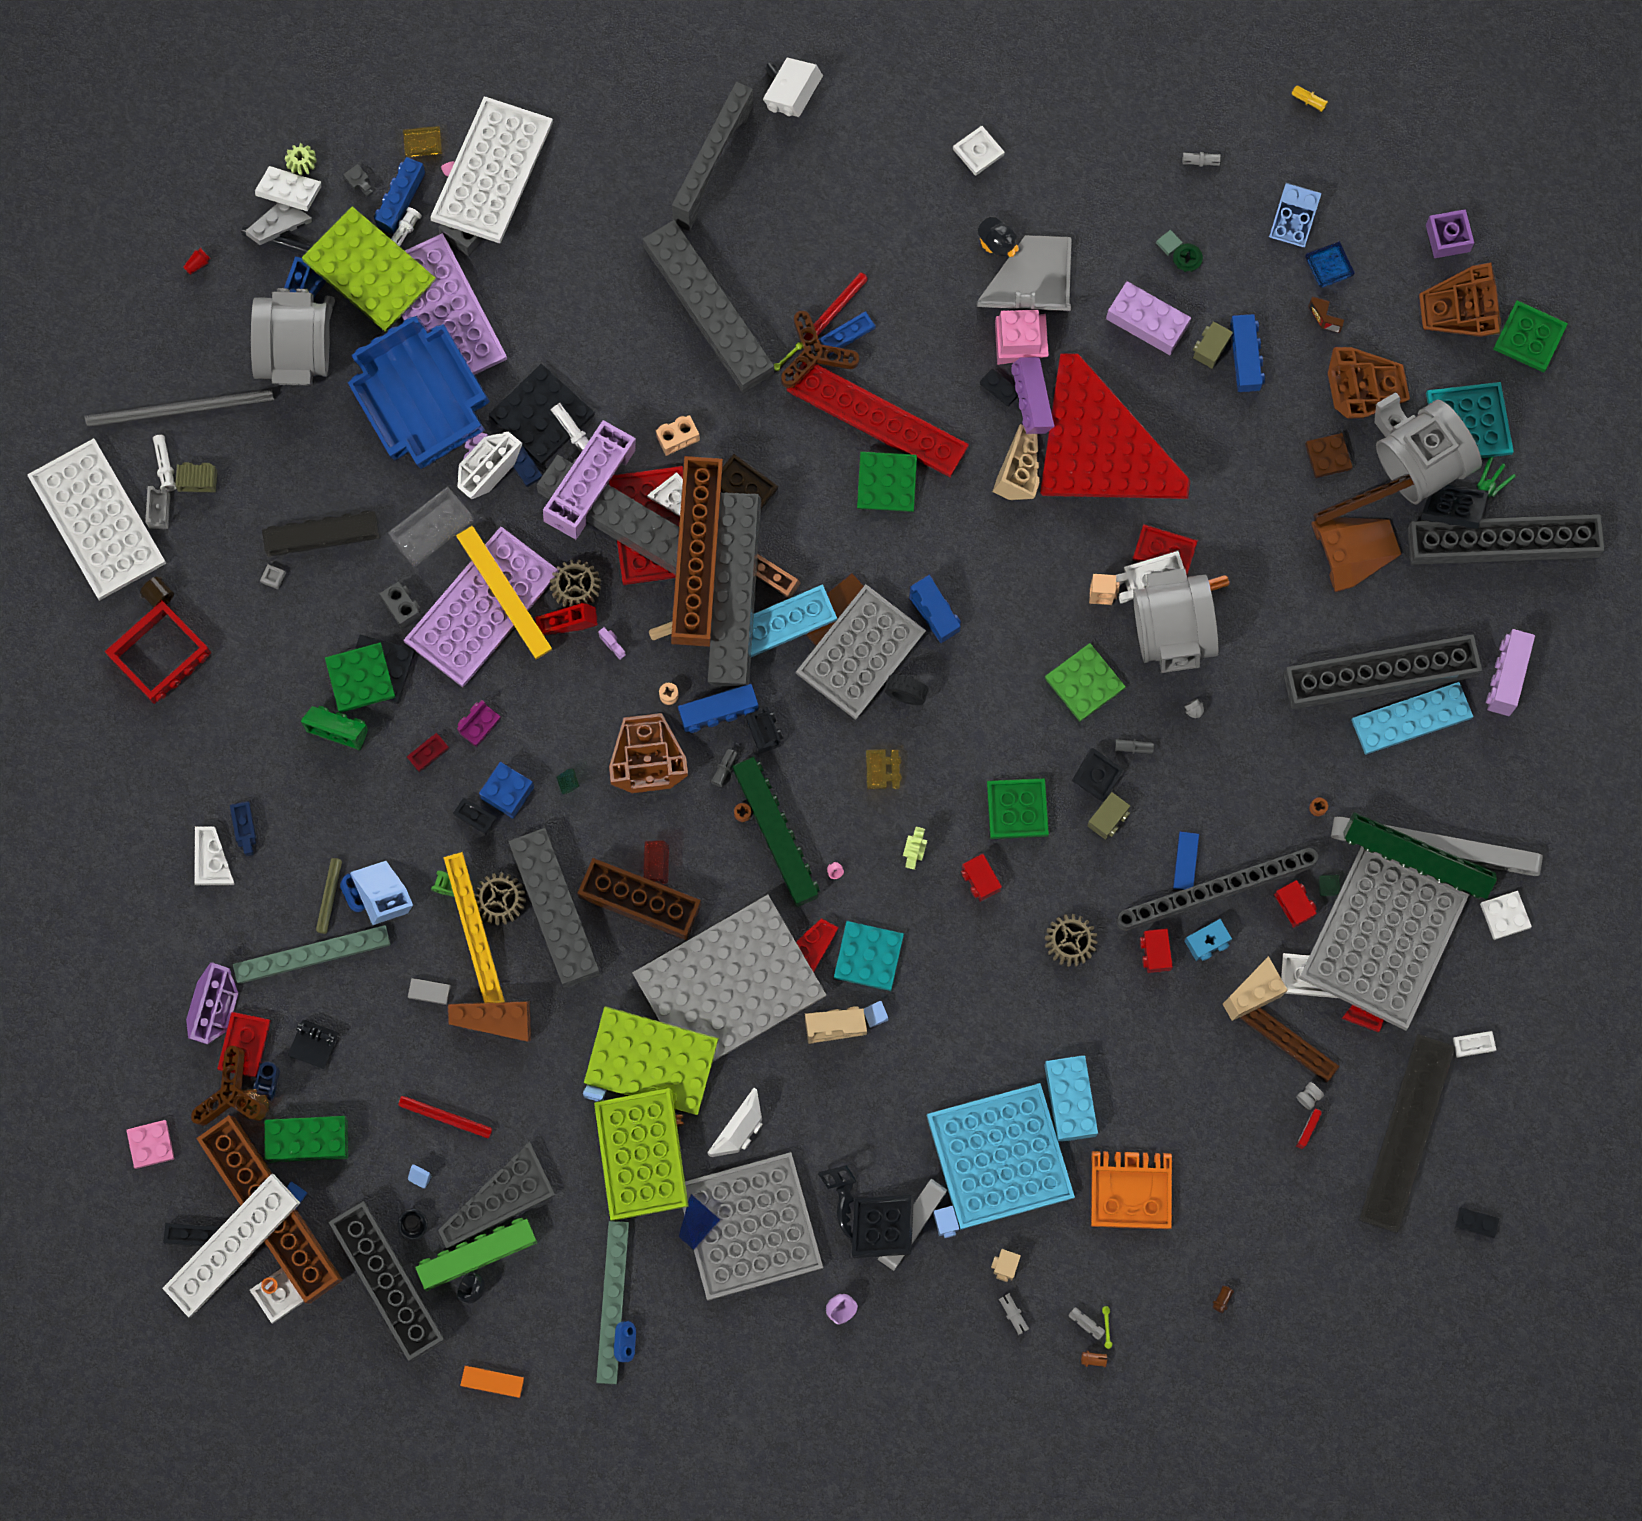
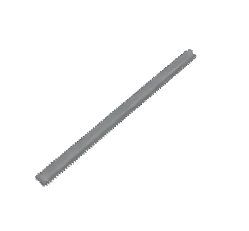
M271 389V392L270 390L269 392L264 390V393L263 391L262 393L257 391V394L256 392L255 394L250 392V395L249 393L248 395L243 393V396L242 394L241 396L236 394V397L235 395L234 397L229 395V398L228 396L227 398L222 396V399L221 397L220 399L215 397V400L214 398L213 400L208 398L207 401L206 398V401L201 399V402L199 399V402L194 400V403L192 400V403L187 401V404L185 401V404L180 402V405L178 402V405L173 403V406L171 403V406L166 404V407L164 404V407L159 405V408L157 405V408L152 406V409L150 406V409L145 407V410L143 407V410L138 408V411L136 408V411L131 409V412L129 409V412L124 410V413L123 411L122 413L117 411V414L116 412L115 414L110 412V415L109 413L108 415L103 413V416L102 414L101 416L96 414V417L95 415L94 417L89 415V418L88 416L87 418L85 417L87 426H94L97 424L101 425L104 423L108 424L111 422L115 423L118 421L122 422L125 420L129 421L132 419L136 420L139 418L143 419L146 417L150 418L153 416L157 417L160 415L164 416L251 402L257 403L260 400L264 402L267 399L271 401L274 398Z

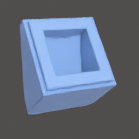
M882 1001L864 1008V1015L870 1028L888 1021Z
M587 1084L583 1095L587 1099L600 1102L604 1101L607 1089Z
M412 1164L408 1180L421 1188H426L432 1176L426 1170Z

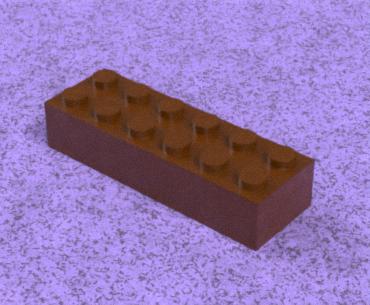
M592 858L578 891V897L582 900L684 940L688 939L702 905L701 900L595 858Z

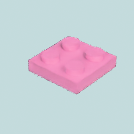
M166 1120L127 1129L135 1169L175 1159Z

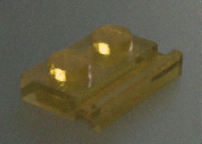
M440 126L403 130L406 157L442 154Z

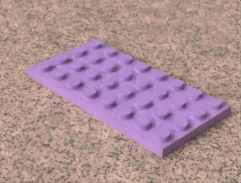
M443 233L405 250L407 254L436 277V281L402 315L403 320L418 316L428 333L435 326L444 324L474 375L507 360L500 342Z
M500 527L485 544L523 605L529 611L551 585L550 579L555 578L552 573H559V571L503 527ZM471 561L404 639V643L461 687H464L512 631L514 625Z

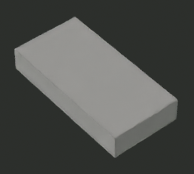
M412 978L408 998L447 1005L451 986Z

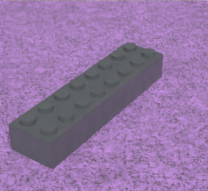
M543 828L508 841L563 988L599 976L598 966L546 829Z
M363 1201L329 1222L331 1228L408 1361L412 1363L446 1342L367 1204Z

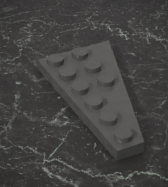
M530 1141L438 1230L447 1249L555 1196Z

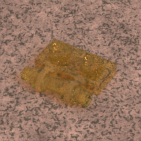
M866 750L867 789H886V781L892 782V789L900 788L902 777L899 774V765L901 764L899 750H891V757H886L885 750ZM886 764L892 765V774H886Z

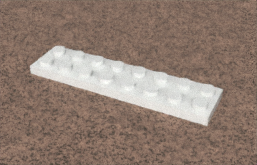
M271 1174L163 1287V1290L188 1317H192L289 1216L300 1202L274 1174Z

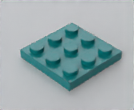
M847 921L834 979L891 991L904 934Z

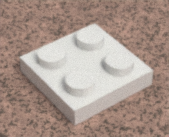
M980 126L953 146V150L975 176L1003 157L1005 153L983 126Z
M1518 891L1481 902L1480 904L1494 940L1532 927Z
M282 1268L269 1276L274 1278L278 1284L277 1290L274 1293H265L261 1288L262 1282L250 1289L272 1324L304 1302ZM271 1280L265 1288L268 1289L274 1282Z

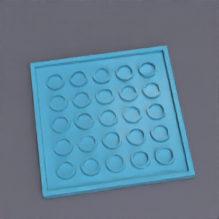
M1041 1083L926 1115L960 1230L1075 1198Z

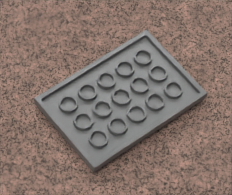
M865 584L798 668L796 674L856 720L888 680L889 675L893 674L926 630Z

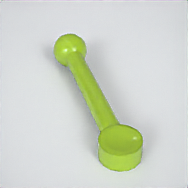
M800 342L796 344V347L783 360L774 364V371H779L781 366L797 350L802 349Z
M1104 1306L1102 1308L1106 1332V1342L1104 1345L1107 1349H1110L1112 1347L1108 1317L1110 1308Z

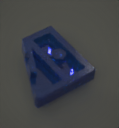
M692 1194L688 1200V1207L685 1211L679 1238L695 1250L720 1222V1219Z

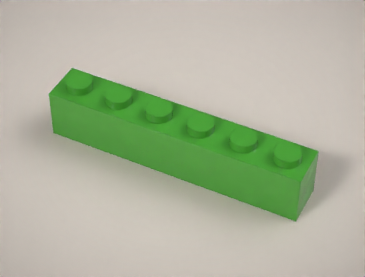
M523 1218L516 1219L511 1222L512 1225L509 1227L500 1226L493 1230V1234L488 1236L486 1234L479 1235L470 1244L467 1242L461 1243L456 1246L454 1251L449 1252V1250H445L437 1254L438 1257L433 1260L427 1258L420 1261L419 1266L415 1268L424 1290H431L536 1244L537 1240L527 1219L523 1220Z

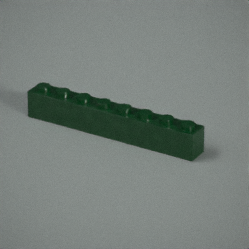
M752 757L734 765L733 772L795 905L799 907L817 899L820 889L817 882H812L810 878L812 874L808 864L803 863V852L800 846H795V835L792 829L788 830L785 824L788 823L784 812L780 813L777 807L780 805L776 795L772 796L769 790L772 787L768 778L764 779L761 773L764 770L760 761L756 762L755 758Z
M1353 812L1343 831L1344 839L1349 844H1358L1370 853H1379L1386 860L1392 861L1393 859L1398 861L1405 868L1412 867L1424 876H1433L1438 882H1447L1455 889L1468 891L1473 897L1478 899L1482 897L1487 900L1497 881L1496 873L1355 812Z

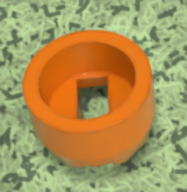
M267 1277L262 1281L261 1288L265 1293L271 1294L277 1290L278 1284L274 1278ZM272 1280L274 1283L266 1289L265 1286Z

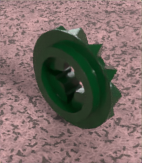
M1182 244L1176 248L1173 254V263L1176 264L1177 269L1180 268L1184 272H1193L1200 267L1203 260L1201 250L1193 244ZM1188 252H1190V259L1193 260H1189V262L1186 264L1185 258L1183 257H1186V255H1188Z

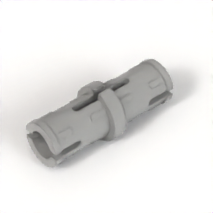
M1204 152L1183 153V165L1194 164L1199 165V167H1203V165L1220 166V154H1204Z
M1009 1293L1005 1295L1009 1302L1008 1304L1004 1297L1000 1298L999 1301L1007 1313V1319L1011 1320L1017 1334L1020 1335L1023 1331L1019 1325L1022 1326L1024 1331L1029 1330V1327L1020 1314L1021 1310L1017 1309Z

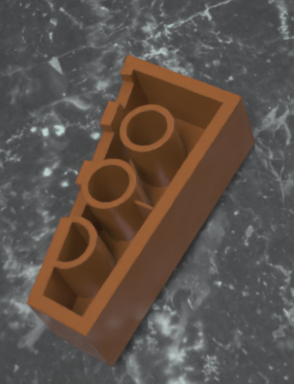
M530 1001L448 1004L449 1025L523 1041H531Z

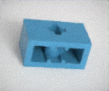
M1221 919L1186 937L1184 942L1196 961L1199 959L1205 961L1213 956L1212 952L1216 950L1221 952L1228 948V943L1231 942L1232 938ZM1207 939H1208V940H1213V943H1212V944H1210V943L1206 944L1205 941H1206Z

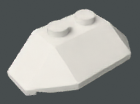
M509 432L484 437L459 464L458 489L470 499L490 492L515 465L522 443Z
M752 1089L709 1149L708 1155L710 1157L738 1153L741 1149L745 1150L751 1142L749 1138L752 1133L756 1134L763 1124L760 1123L762 1116L757 1089Z

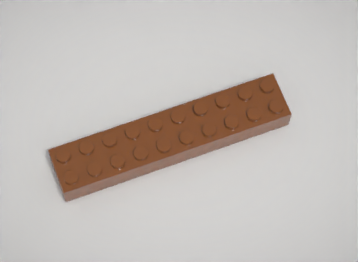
M684 457L671 644L710 647L723 459Z
M228 1115L196 1138L240 1206L273 1174L237 1119L233 1116ZM296 1208L264 1241L305 1303L311 1304L343 1281Z

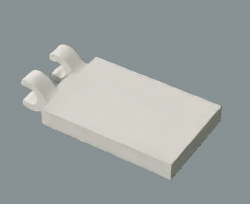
M1179 551L1124 567L1125 573L1116 575V582H1119V585L1125 582L1128 590L1119 593L1120 604L1133 599V589L1147 587V574L1153 571L1165 572L1173 568L1184 569Z
M1283 953L1281 979L1288 990L1286 994L1338 998L1299 979L1309 955Z

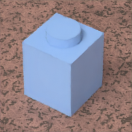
M953 1206L933 1211L939 1236L944 1235V1238L955 1236V1232L959 1231V1226Z

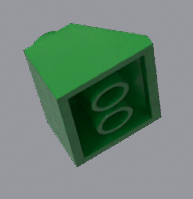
M312 706L301 720L306 732L357 750H361L368 732L364 721L354 718V720L348 719L345 714L336 712V714L331 713L329 709L323 706H318V708Z

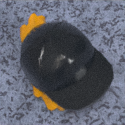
M996 217L986 218L979 225L978 234L982 248L986 249V252L994 253L997 256L1014 257L1016 252L1019 251L1016 234L1009 226Z

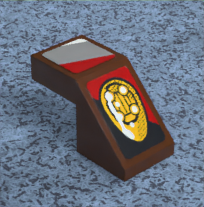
M1312 297L1308 307L1320 327L1340 333L1344 319L1326 315L1330 301Z

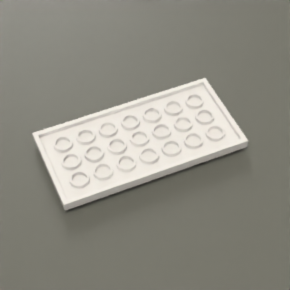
M484 96L432 212L431 221L501 243L553 124V119Z
M94 438L28 474L30 481L99 601L166 564Z

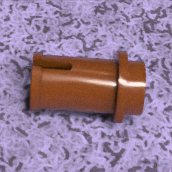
M1089 1351L1082 1352L1081 1364L1085 1365V1367H1088V1365L1106 1367L1107 1360L1105 1359H1107V1354L1089 1353Z

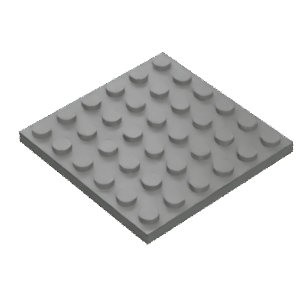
M791 1152L685 1181L688 1207H684L683 1212L707 1301L823 1269Z

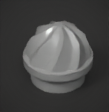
M1198 698L1184 706L1186 714L1192 718H1199L1204 712L1203 703L1199 702Z

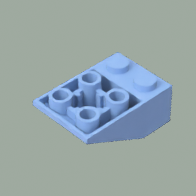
M1285 183L1269 237L1305 248L1321 193Z
M387 861L350 873L372 925L409 913L413 906L405 886Z

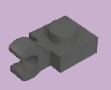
M358 164L343 174L354 190L360 188L366 196L373 193L371 186L367 183L369 177Z

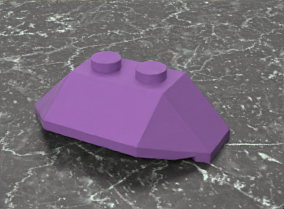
M210 963L198 980L186 1019L189 1039L208 1044L227 1032L231 1012L234 1011L238 997V991L231 976L230 968Z

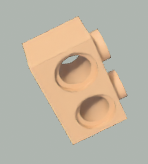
M690 415L686 417L681 416L675 422L669 425L663 424L656 430V437L666 456L700 441L699 433ZM687 427L690 431L683 433L681 429ZM671 435L673 439L665 440L664 437Z
M1093 574L1090 584L1089 603L1112 605L1113 600L1117 599V593H1119V582H1116V575Z

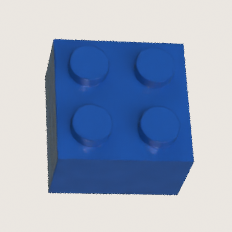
M500 762L479 792V795L483 801L514 819L534 789V785L531 780Z

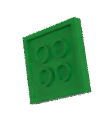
M1517 300L1493 350L1544 373L1568 323Z
M860 452L857 509L914 512L917 455Z
M381 642L325 657L340 713L395 698Z
M1045 778L987 781L990 839L1048 837Z

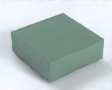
M1171 230L1156 241V244L1168 256L1183 243Z

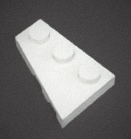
M676 472L648 494V498L680 516L683 479Z
M195 827V885H234L215 827Z

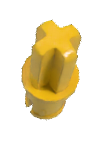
M1295 86L1292 91L1293 96L1306 102L1305 105L1309 104L1323 112L1328 101L1314 95V92L1310 93L1299 86Z

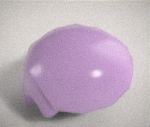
M838 1294L829 1300L826 1305V1314L836 1324H842L856 1314L858 1305L851 1296Z

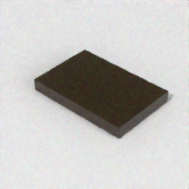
M735 454L722 467L721 492L759 494L761 497V509L778 489V485Z

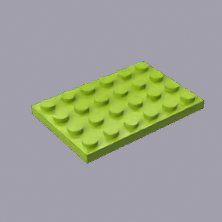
M353 206L302 257L303 262L385 332L436 281V277Z
M605 1006L584 1083L628 1096L671 1088L674 1109L698 1115L719 1038Z
M661 1089L595 1102L610 1220L614 1221L688 1207L672 1089Z

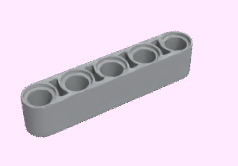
M930 1179L913 1205L912 1244L948 1190L933 1179ZM905 1255L882 1256L877 1260L895 1271Z

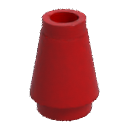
M199 248L193 252L183 268L191 275L207 265L211 258Z

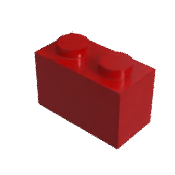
M984 854L962 865L961 874L965 881L970 882L972 886L970 890L974 898L978 897L981 902L1001 891L1002 886Z
M1297 880L1277 890L1274 894L1293 928L1314 918L1317 914L1314 902L1308 900L1305 895L1307 894L1303 884H1299Z
M1168 929L1144 931L1143 937H1140V947L1145 952V956H1142L1143 968H1147V973L1171 971L1172 959Z

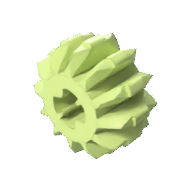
M300 143L297 148L293 145V150L287 149L288 155L285 156L286 166L288 169H291L292 173L298 172L301 176L303 172L309 174L308 169L314 170V164L317 162L315 152L310 149V146L303 147V144Z

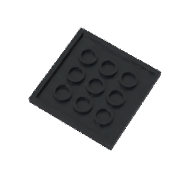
M540 364L489 413V417L505 432H509L522 443L524 449L543 465L571 438L550 409L561 403L579 429L595 415V412L543 364Z

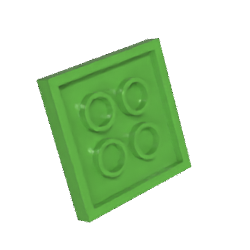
M1090 643L1045 676L1046 681L1079 722L1125 689V685Z

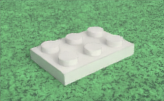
M269 166L255 190V196L308 211L321 188V182Z

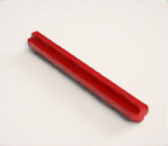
M859 273L813 324L817 336L867 282L868 279L865 274ZM805 333L803 335V338L805 340H811L813 339V335L811 333Z
M401 1096L398 1105L402 1108L485 1138L491 1136L492 1128L405 1096Z

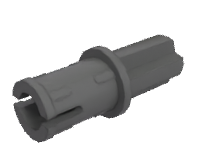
M1116 739L1115 751L1132 752V754H1135V752L1152 754L1154 743L1136 741V739L1133 741Z
M728 749L721 763L717 765L718 769L711 780V783L722 787L728 773H731V767L737 757V753L734 750Z

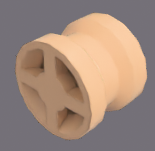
M665 683L660 687L659 695L662 703L673 705L677 702L679 697L678 688L673 683Z

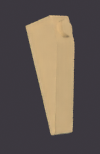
M1022 424L1018 427L992 491L1008 500L1034 499L1040 483L1037 469L1039 468V462H1037V434H1026L1025 427Z

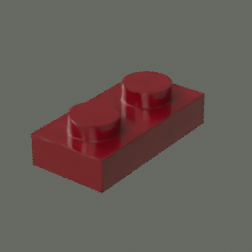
M435 733L406 757L420 773L445 753L449 747Z

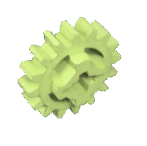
M916 827L914 835H908L903 856L908 857L906 868L915 869L917 860L922 861L927 844V840L923 839L925 832L923 828Z

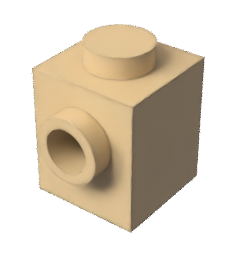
M1001 1249L999 1257H994L991 1268L995 1269L993 1274L997 1275L996 1278L1008 1282V1279L1013 1280L1021 1255Z

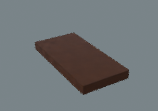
M852 573L827 593L837 619L864 587ZM835 622L805 635L817 646Z

